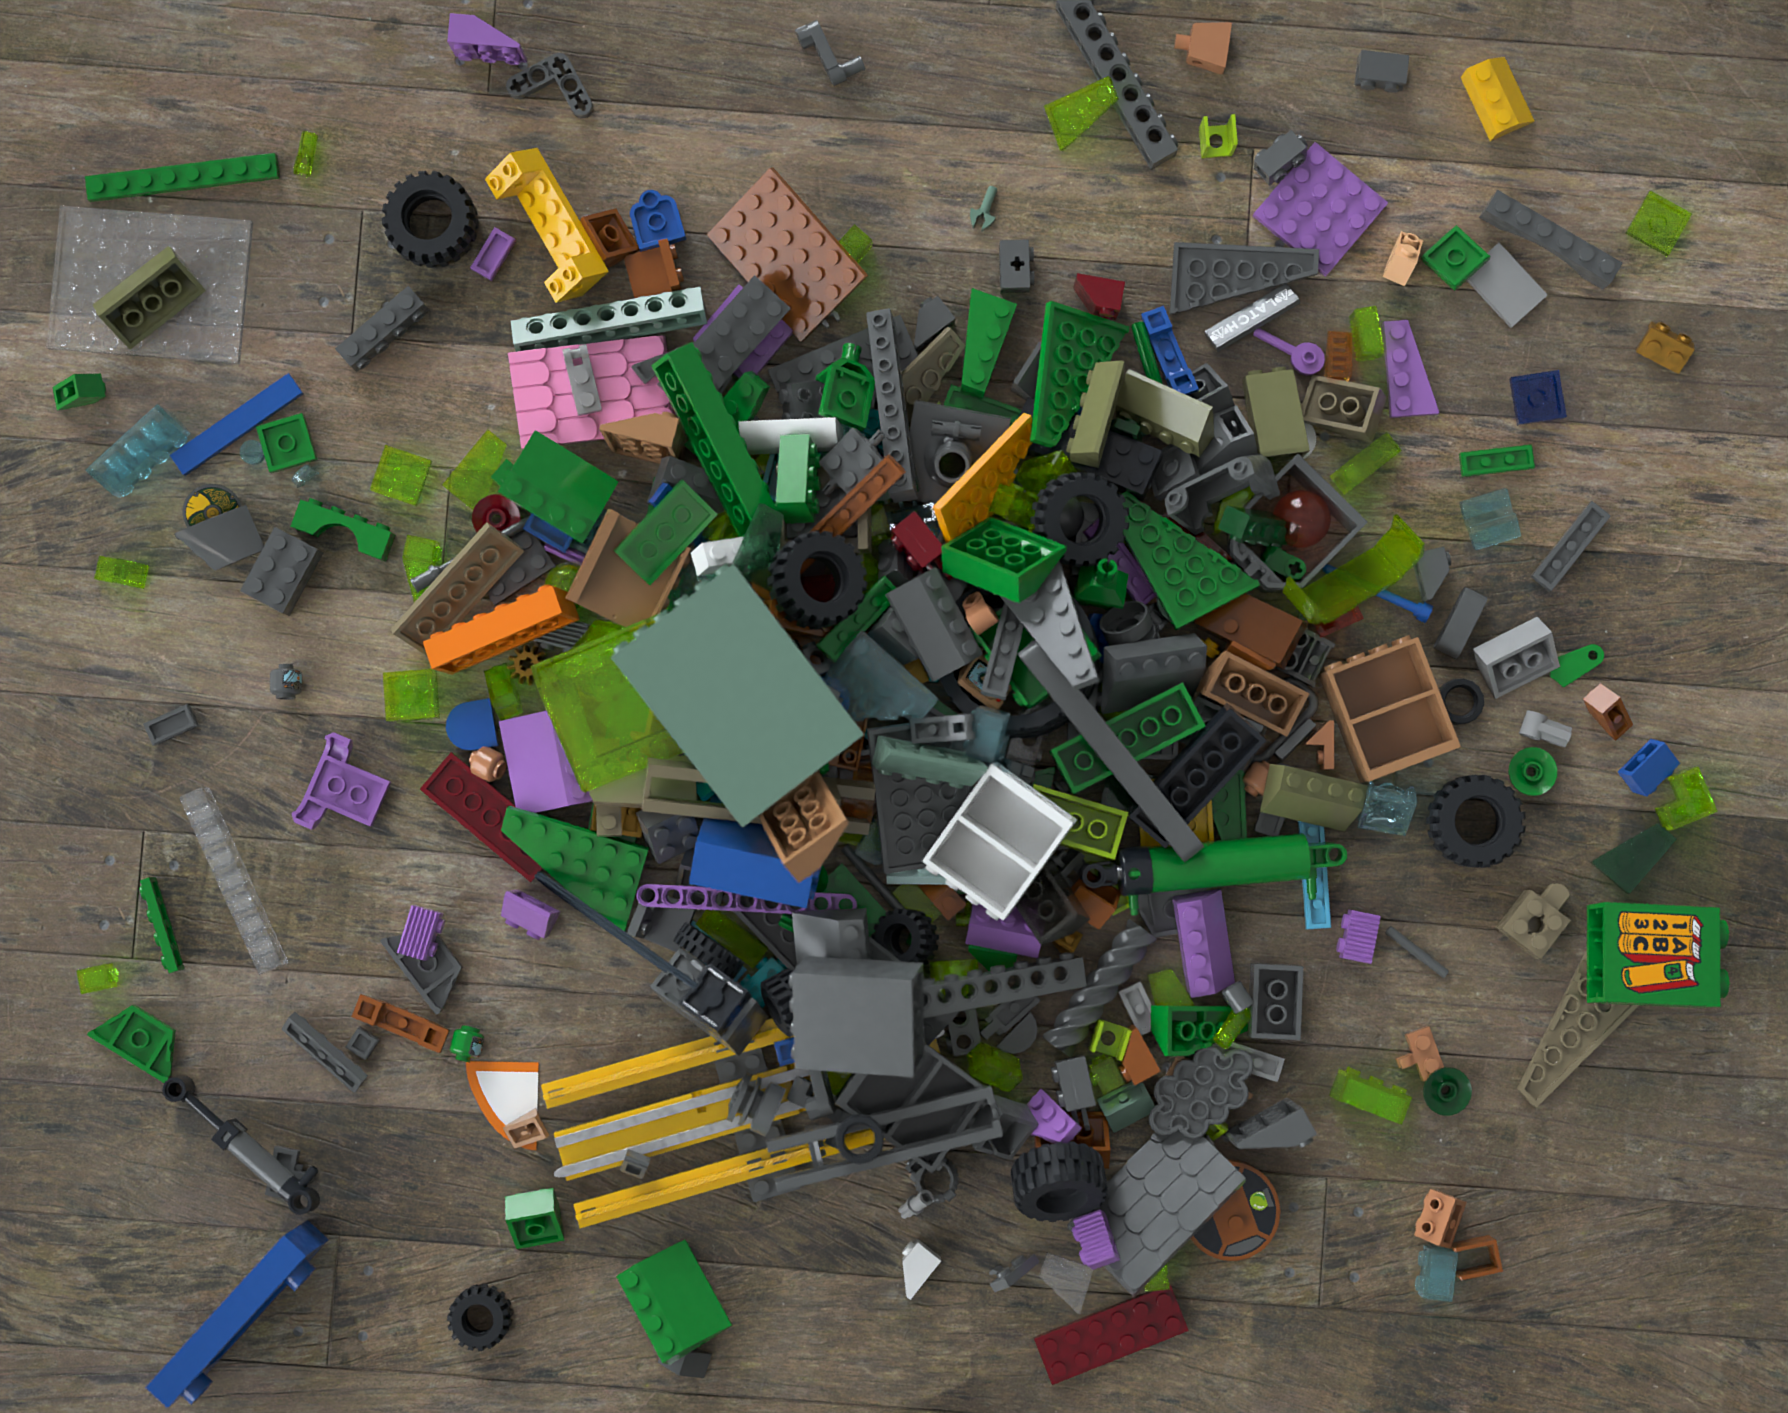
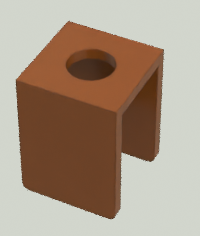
M1090 871L1087 873L1089 881H1093L1098 877ZM1078 878L1070 889L1073 895L1065 903L1064 908L1100 930L1115 912L1121 894L1112 885L1090 888Z
M1490 1235L1453 1242L1451 1250L1454 1252L1487 1246L1491 1261L1490 1264L1453 1271L1454 1276L1460 1280H1466L1503 1272L1496 1239Z

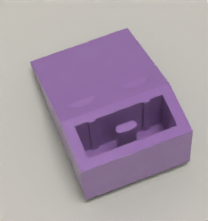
M450 13L447 42L458 59L472 61V58L482 59V61L487 63H495L496 60L511 65H519L520 62L527 63V58L521 45L475 15Z

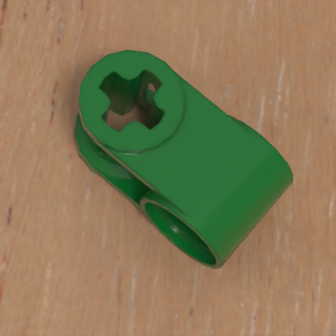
M1273 545L1266 546L1260 558L1275 575L1288 581H1297L1306 572V564L1303 560ZM1294 564H1296L1298 566L1297 570L1300 571V573L1292 575L1290 574L1291 569L1288 568V566L1292 567Z

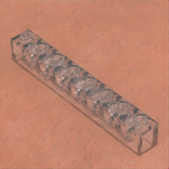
M200 787L179 797L258 974H266L288 964L210 788Z

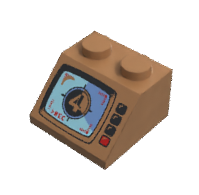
M981 646L980 649L983 655L960 667L957 683L996 713L1004 700L981 695L989 663L984 656L987 652ZM1011 685L1008 687L1007 695L1012 689Z

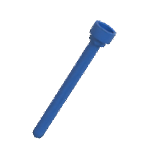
M1329 564L1322 568L1324 573L1413 612L1416 620L1423 623L1427 622L1432 612L1433 605L1426 602H1423V604L1418 602L1416 604Z

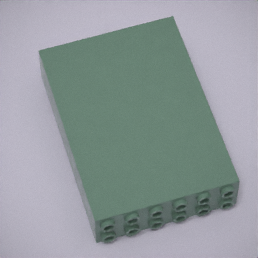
M725 563L714 572L717 577L710 582L704 579L694 587L697 591L690 597L687 594L683 595L674 602L675 609L671 612L667 610L662 611L653 618L656 622L650 628L644 625L633 634L635 637L633 641L628 644L625 640L613 649L615 654L611 658L741 827H744L864 734L735 565L732 564L729 567Z

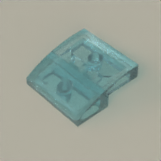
M1499 489L1459 502L1474 550L1521 537L1517 515L1512 510L1508 489Z

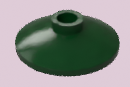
M1452 1067L1440 1068L1431 1073L1423 1087V1097L1427 1106L1435 1113L1443 1116L1455 1115L1461 1112L1468 1105L1472 1096V1086L1468 1077L1462 1071ZM1447 1085L1449 1087L1448 1091L1442 1093V1087Z

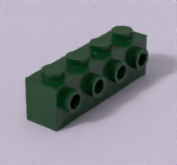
M1227 505L1218 529L1229 533L1230 539L1240 543L1246 541L1255 545L1259 543L1265 546L1273 545L1282 548V545H1293L1299 535L1301 523L1279 513Z

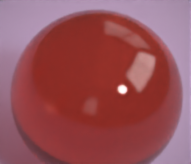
M1296 490L1286 494L1278 501L1273 511L1275 516L1286 521L1285 540L1291 547L1308 548L1316 545L1326 536L1330 528L1331 514L1327 503L1318 494L1308 490Z

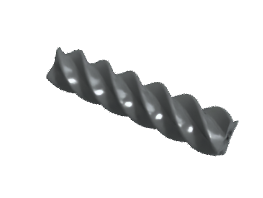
M1128 919L1126 930L1116 935L1112 942L1111 950L1106 951L1100 957L1097 969L1086 976L1087 986L1072 995L1068 1009L1059 1013L1056 1017L1054 1028L1047 1031L1042 1037L1071 1058L1074 1054L1075 1044L1086 1038L1090 1024L1100 1019L1103 1014L1104 1005L1115 998L1118 986L1127 981L1131 976L1133 965L1139 963L1145 957L1147 945L1154 943L1157 939L1141 926Z

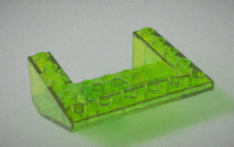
M657 615L530 666L538 692L580 789L584 793L647 768L648 758L667 760L684 753L611 658L615 654L613 651L615 647L625 640L628 644L635 639L633 634L644 625H647L648 628L654 625L656 622L653 618Z

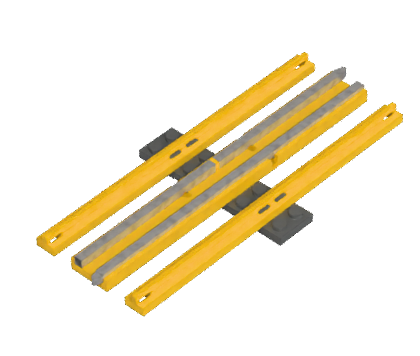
M771 1018L765 1021L740 1056L707 1034L705 1038L541 1084L543 1098L547 1109L712 1061L715 1062L718 1073L719 1085L554 1132L556 1147L559 1150L563 1167L558 1168L554 1172V1176L565 1177L566 1181L621 1166L628 1149L647 1157H652L734 1133L739 1149V1156L574 1203L575 1216L579 1227H587L745 1180L748 1182L753 1202L800 1189V1187L777 1192L774 1177L796 1172L794 1166L812 1161L809 1145L804 1144L771 1153L768 1152L766 1140L785 1136L781 1119L806 1111L805 1108L788 1101L786 1098L796 1076L811 1081L809 1071L795 1069V1063L767 1070L761 1048L774 1044L775 1041L791 1037L785 1035ZM944 1030L929 1045L938 1053L940 1051L936 1039L945 1033ZM827 1071L833 1097L836 1096L852 1073ZM747 1072L753 1074L749 1083L751 1086H754L758 1077L762 1078L760 1090L765 1091L770 1082L786 1088L766 1136L750 1130L752 1118L747 1117L744 1124L739 1126L738 1122L741 1114L738 1112L732 1122L726 1120L728 1105L735 1088ZM563 1088L562 1090H558V1091L549 1093L550 1091ZM870 1128L845 1135V1144L849 1150L872 1144L875 1141L874 1133ZM826 1139L823 1140L824 1146L820 1147V1149H825L826 1155L822 1158L840 1153L837 1148L826 1144ZM594 1207L596 1208V1209L589 1210V1211H586V1212H583V1213L581 1212V1211H584V1210H587V1209H591V1208H594Z

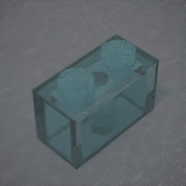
M1423 1246V1251H1420L1418 1256V1265L1421 1266L1420 1276L1417 1275L1415 1280V1289L1422 1298L1452 1302L1458 1252H1454L1449 1248Z

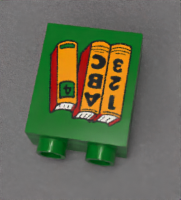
M1615 902L1587 905V1003L1687 1008L1721 1007V998H1725L1729 991V975L1725 969H1720V949H1724L1728 944L1729 928L1727 922L1720 919V908Z

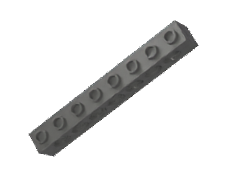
M1057 0L1055 8L1150 170L1175 157L1178 151L1177 147L1179 146L1173 134L1169 135L1165 128L1167 126L1165 119L1160 113L1157 115L1153 108L1154 101L1149 93L1145 94L1139 75L1137 73L1133 74L1129 67V58L1124 52H1120L1117 47L1118 40L1113 32L1109 33L1103 14L1101 12L1097 13L1093 6L1094 0ZM1084 12L1088 15V18L1081 20L1076 14ZM1094 32L1099 34L1100 39L1092 40L1088 35ZM1102 53H1109L1112 59L1105 61L1100 55ZM1120 73L1124 76V80L1116 81L1112 75ZM1131 93L1135 95L1136 100L1133 102L1127 101L1124 95ZM1138 114H1145L1148 117V121L1140 122L1136 116ZM1156 134L1160 137L1161 141L1154 143L1149 140L1148 136Z
M890 308L867 312L880 427L883 434L886 435V438L882 440L884 458L890 454L906 471L888 489L889 495L894 503L918 499L895 319Z
M1065 952L1059 954V958L1056 959L1045 956L1036 958L1037 962L1028 964V961L1014 962V967L1005 968V965L990 967L991 971L982 972V970L978 969L967 971V975L961 977L958 974L945 975L944 980L935 981L934 978L923 979L924 1018L1086 987L1083 957L1074 955V952ZM1060 967V976L1055 979L1054 970ZM1037 971L1038 978L1032 983L1031 975ZM1013 975L1015 983L1009 988L1008 979ZM991 980L992 988L986 992L984 988L985 983ZM967 984L969 992L966 996H962L961 989ZM941 989H945V998L939 1001L938 992Z

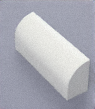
M836 418L739 421V434L747 444L749 455L779 454L780 435L809 434L813 443L817 444V452H829L843 438V427Z

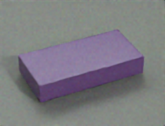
M494 227L470 267L471 270L493 281L514 246L516 239Z

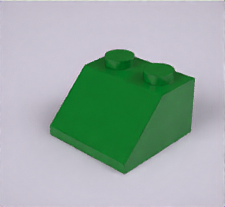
M554 1188L505 1196V1221L516 1249L565 1241L559 1202Z

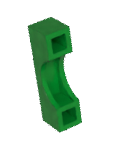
M309 498L308 502L300 499L290 527L318 538L323 532L332 527H347L356 536L359 552L386 562L396 536L390 532L391 527L378 522L376 526L367 523V518L354 514L353 518L345 516L346 511L334 506L331 507V510L323 508L322 502Z

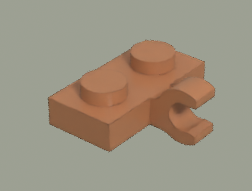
M1426 1026L1404 1034L1411 1053L1396 1058L1398 1068L1404 1069L1415 1064L1421 1081H1426L1431 1073L1444 1068L1430 1027Z

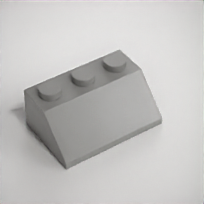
M1538 617L1473 648L1477 667L1495 699L1560 667L1552 632Z

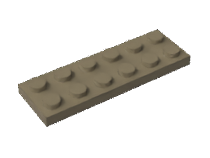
M487 522L391 628L392 633L427 656L423 641L430 639V635L436 632L449 631L454 624L460 623L520 557L524 550L520 545Z

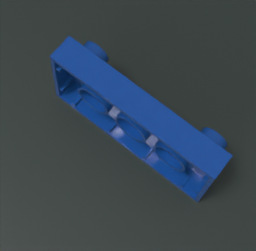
M308 1220L283 1235L145 1388L167 1408L182 1397L192 1405L213 1383L207 1376L209 1371L287 1286L296 1291L314 1272L316 1268L309 1261L329 1239Z

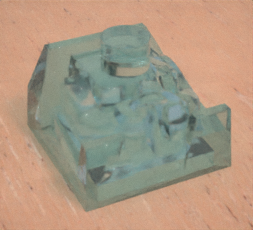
M1369 781L1363 810L1359 813L1357 828L1406 836L1417 805L1414 787L1410 786L1404 791V789L1391 783H1383L1380 786L1374 787L1373 781Z

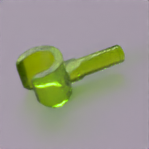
M969 900L966 902L964 913L956 914V926L965 927L969 924L972 903Z

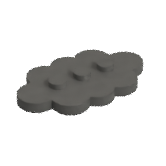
M1211 1046L1198 1050L1193 1060L1178 1062L1174 1067L1173 1075L1164 1076L1155 1084L1154 1096L1158 1104L1149 1114L1151 1128L1157 1134L1163 1136L1171 1135L1179 1130L1185 1137L1193 1139L1203 1136L1207 1132L1209 1124L1219 1125L1224 1123L1228 1118L1229 1110L1243 1106L1248 1099V1088L1244 1080L1251 1075L1254 1068L1251 1056L1241 1049H1232L1223 1054L1218 1048Z

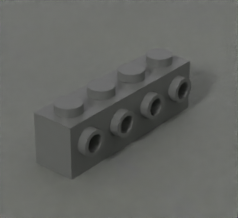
M407 286L335 349L350 367L358 372L368 366L371 359L377 354L384 352L392 341L404 335L414 322L420 321L429 309L413 290Z

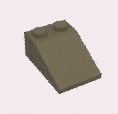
M1312 375L1301 407L1304 423L1348 438L1373 442L1387 397L1379 387Z

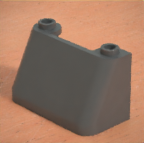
M1255 454L1238 457L1171 490L1167 494L1165 506L1168 516L1192 534L1197 535L1205 531L1203 523L1206 517L1213 515L1211 504L1250 486L1254 494L1263 492L1270 500L1280 495L1272 464L1265 456Z

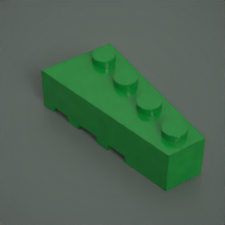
M974 288L971 289L960 392L983 400L1015 314L1016 303Z
M753 371L745 372L724 396V406L728 414L734 418L738 433L739 421H753L770 389V386ZM688 439L684 445L697 456Z

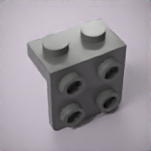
M817 380L780 384L778 396L783 407L781 420L826 418L818 415L825 384Z

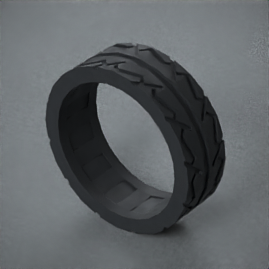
M973 586L955 603L968 627H970L963 608L964 600L970 594L980 592L985 603L991 607L1004 602L1000 595L993 594L990 591H983L982 588L979 590L976 586ZM1072 596L1082 629L1097 650L1100 651L1095 631L1081 605ZM1100 658L1093 662L1097 675L1099 674ZM959 668L940 678V682L951 701L964 714H974L975 721H972V723L992 734L1007 738H1033L1049 734L1070 721L1055 701L1047 707L1030 714L1017 716L997 714L985 710L971 701L964 687L957 683ZM1096 683L1079 689L1087 700L1090 698Z

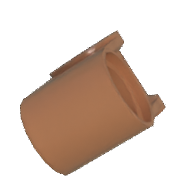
M974 592L964 600L963 608L967 616L966 619L976 634H982L999 622L993 608L985 603L980 592Z

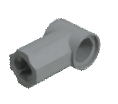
M1530 710L1526 711L1519 732L1520 735L1566 747L1572 734V727L1549 720L1543 714Z

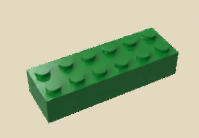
M1183 682L1105 722L1136 761L1205 727ZM1082 735L1049 751L1071 795L1113 774Z

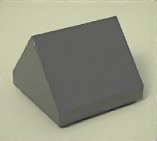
M628 1149L620 1170L643 1179L651 1158Z

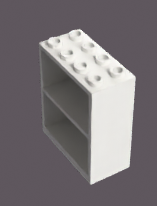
M995 762L987 769V772L982 776L922 862L926 864L925 868L935 876L940 874L946 878L945 883L956 891L961 889L967 894L965 898L974 905L980 903L987 908L985 912L995 920L999 918L1004 920L1009 916L1077 819L1000 763Z

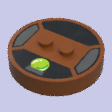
M1227 1159L1246 1178V1182L1203 1225L1191 1240L1200 1250L1211 1257L1226 1261H1237L1256 1255L1273 1239L1280 1221V1203L1275 1188L1262 1172L1243 1161Z

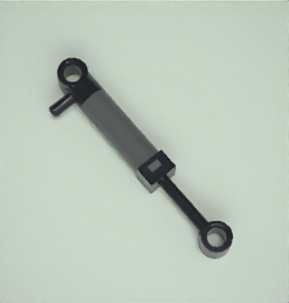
M179 1076L165 1081L162 1089L164 1097L170 1102H187L218 1130L211 1140L222 1150H229L288 1203L289 1209L294 1214H306L318 1207L320 1204L319 1193L315 1189L307 1187L318 1173V1169L315 1166H310L299 1180L246 1132L248 1129L236 1118L226 1120L224 1123L193 1095L195 1083L190 1077ZM178 1083L182 1087V1092L180 1095L176 1091V1085ZM302 1195L307 1198L308 1204L306 1207L301 1204Z

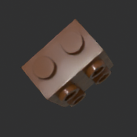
M667 238L658 240L660 247L630 254L624 258L634 298L682 290L680 282H684L681 267L676 268L674 259H678L674 244H669Z

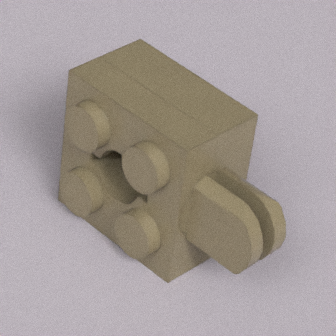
M1551 883L1540 896L1532 890H1524L1495 928L1533 958L1542 959L1571 921L1559 912L1569 899L1568 889L1562 884Z

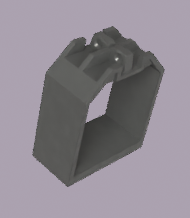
M1299 454L1275 476L1276 481L1288 472L1349 532L1299 582L1283 583L1243 543L1230 539V534L1227 533V560L1231 564L1239 565L1243 572L1254 580L1257 579L1260 583L1257 589L1261 593H1295L1302 589L1367 523ZM1258 493L1244 508L1250 509L1264 493Z

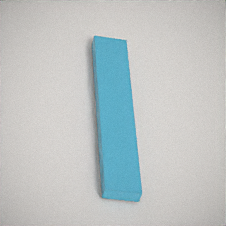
M1298 821L1299 834L1303 833L1306 836L1308 844L1325 842L1324 827ZM1327 867L1317 868V893L1315 900L1309 899L1306 879L1302 880L1306 929L1331 928Z

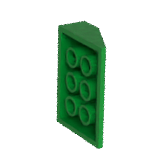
M535 430L497 493L579 543H583L619 481Z
M988 517L941 546L944 573L1017 603L1024 601L1038 590L1066 552L1065 545L993 517Z
M686 1240L636 1263L616 1276L663 1364L671 1365L733 1326Z

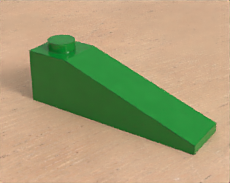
M1151 1005V1031L1165 1056H1189L1202 1048L1211 1047L1214 1043L1247 1032L1248 1007L1238 1013H1234L1231 1006Z

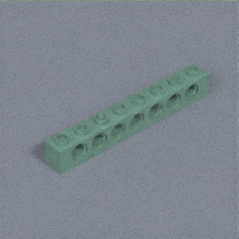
M701 287L673 292H663L651 296H640L629 300H618L612 303L592 305L585 308L569 309L552 314L546 313L530 318H520L511 321L513 345L516 352L633 338L707 324Z

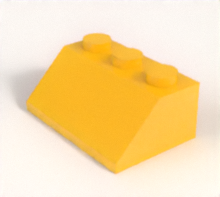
M1505 57L1491 58L1467 68L1460 77L1490 141L1534 122L1533 116Z

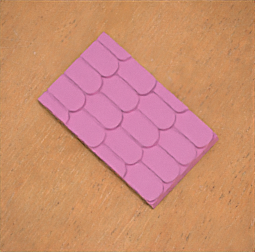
M663 335L586 344L602 411L582 416L577 414L562 349L570 348V350L579 348L580 345L508 353L521 448L524 449L535 430L557 444L564 445L605 440L599 430L601 424L652 413L662 415V412H669L676 415L665 392L657 386L659 382L657 376L655 375L644 384L631 368L634 364L667 353L666 337ZM581 358L572 359L574 366L583 364Z

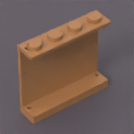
M608 509L565 598L634 632L644 625L650 628L656 623L653 618L667 609L670 599L667 597L671 589L675 590L680 582L681 577L678 574L682 567H687L691 559L689 554L691 548L686 547L649 586L613 551L638 524L619 515L620 513Z

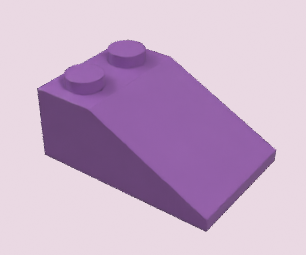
M509 890L504 895L501 916L506 919L505 923L516 929L521 926L528 930L527 935L540 940L541 937L547 938L561 911L520 890Z

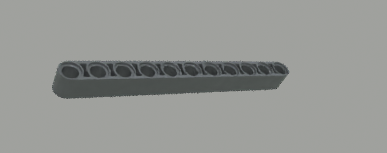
M1035 640L1018 653L1020 659L1178 856L1186 862L1199 852L1204 845L1079 689L1075 690Z

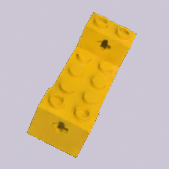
M538 148L509 153L485 178L496 200L512 196L518 197L558 266V269L544 282L556 303L583 296L609 272Z

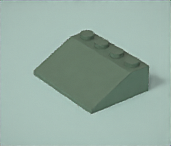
M878 736L872 765L875 769H878L880 774L891 776L893 772L901 773V777L916 780V777L926 778V782L932 784H940V781L949 782V786L963 789L964 785H974L988 769L973 753L921 743L912 744L910 741Z

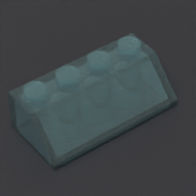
M157 404L86 469V472L112 495L119 498L125 497L133 491V486L139 480L146 479L152 473L151 469L154 466L165 462L170 456L169 453L175 447H181L187 441V436L191 433L172 412Z

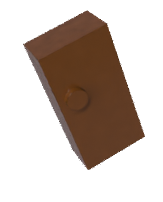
M1244 594L1194 621L1199 630L1226 643L1235 641L1276 663L1275 666L1282 670L1285 669L1307 628L1303 620L1248 594Z

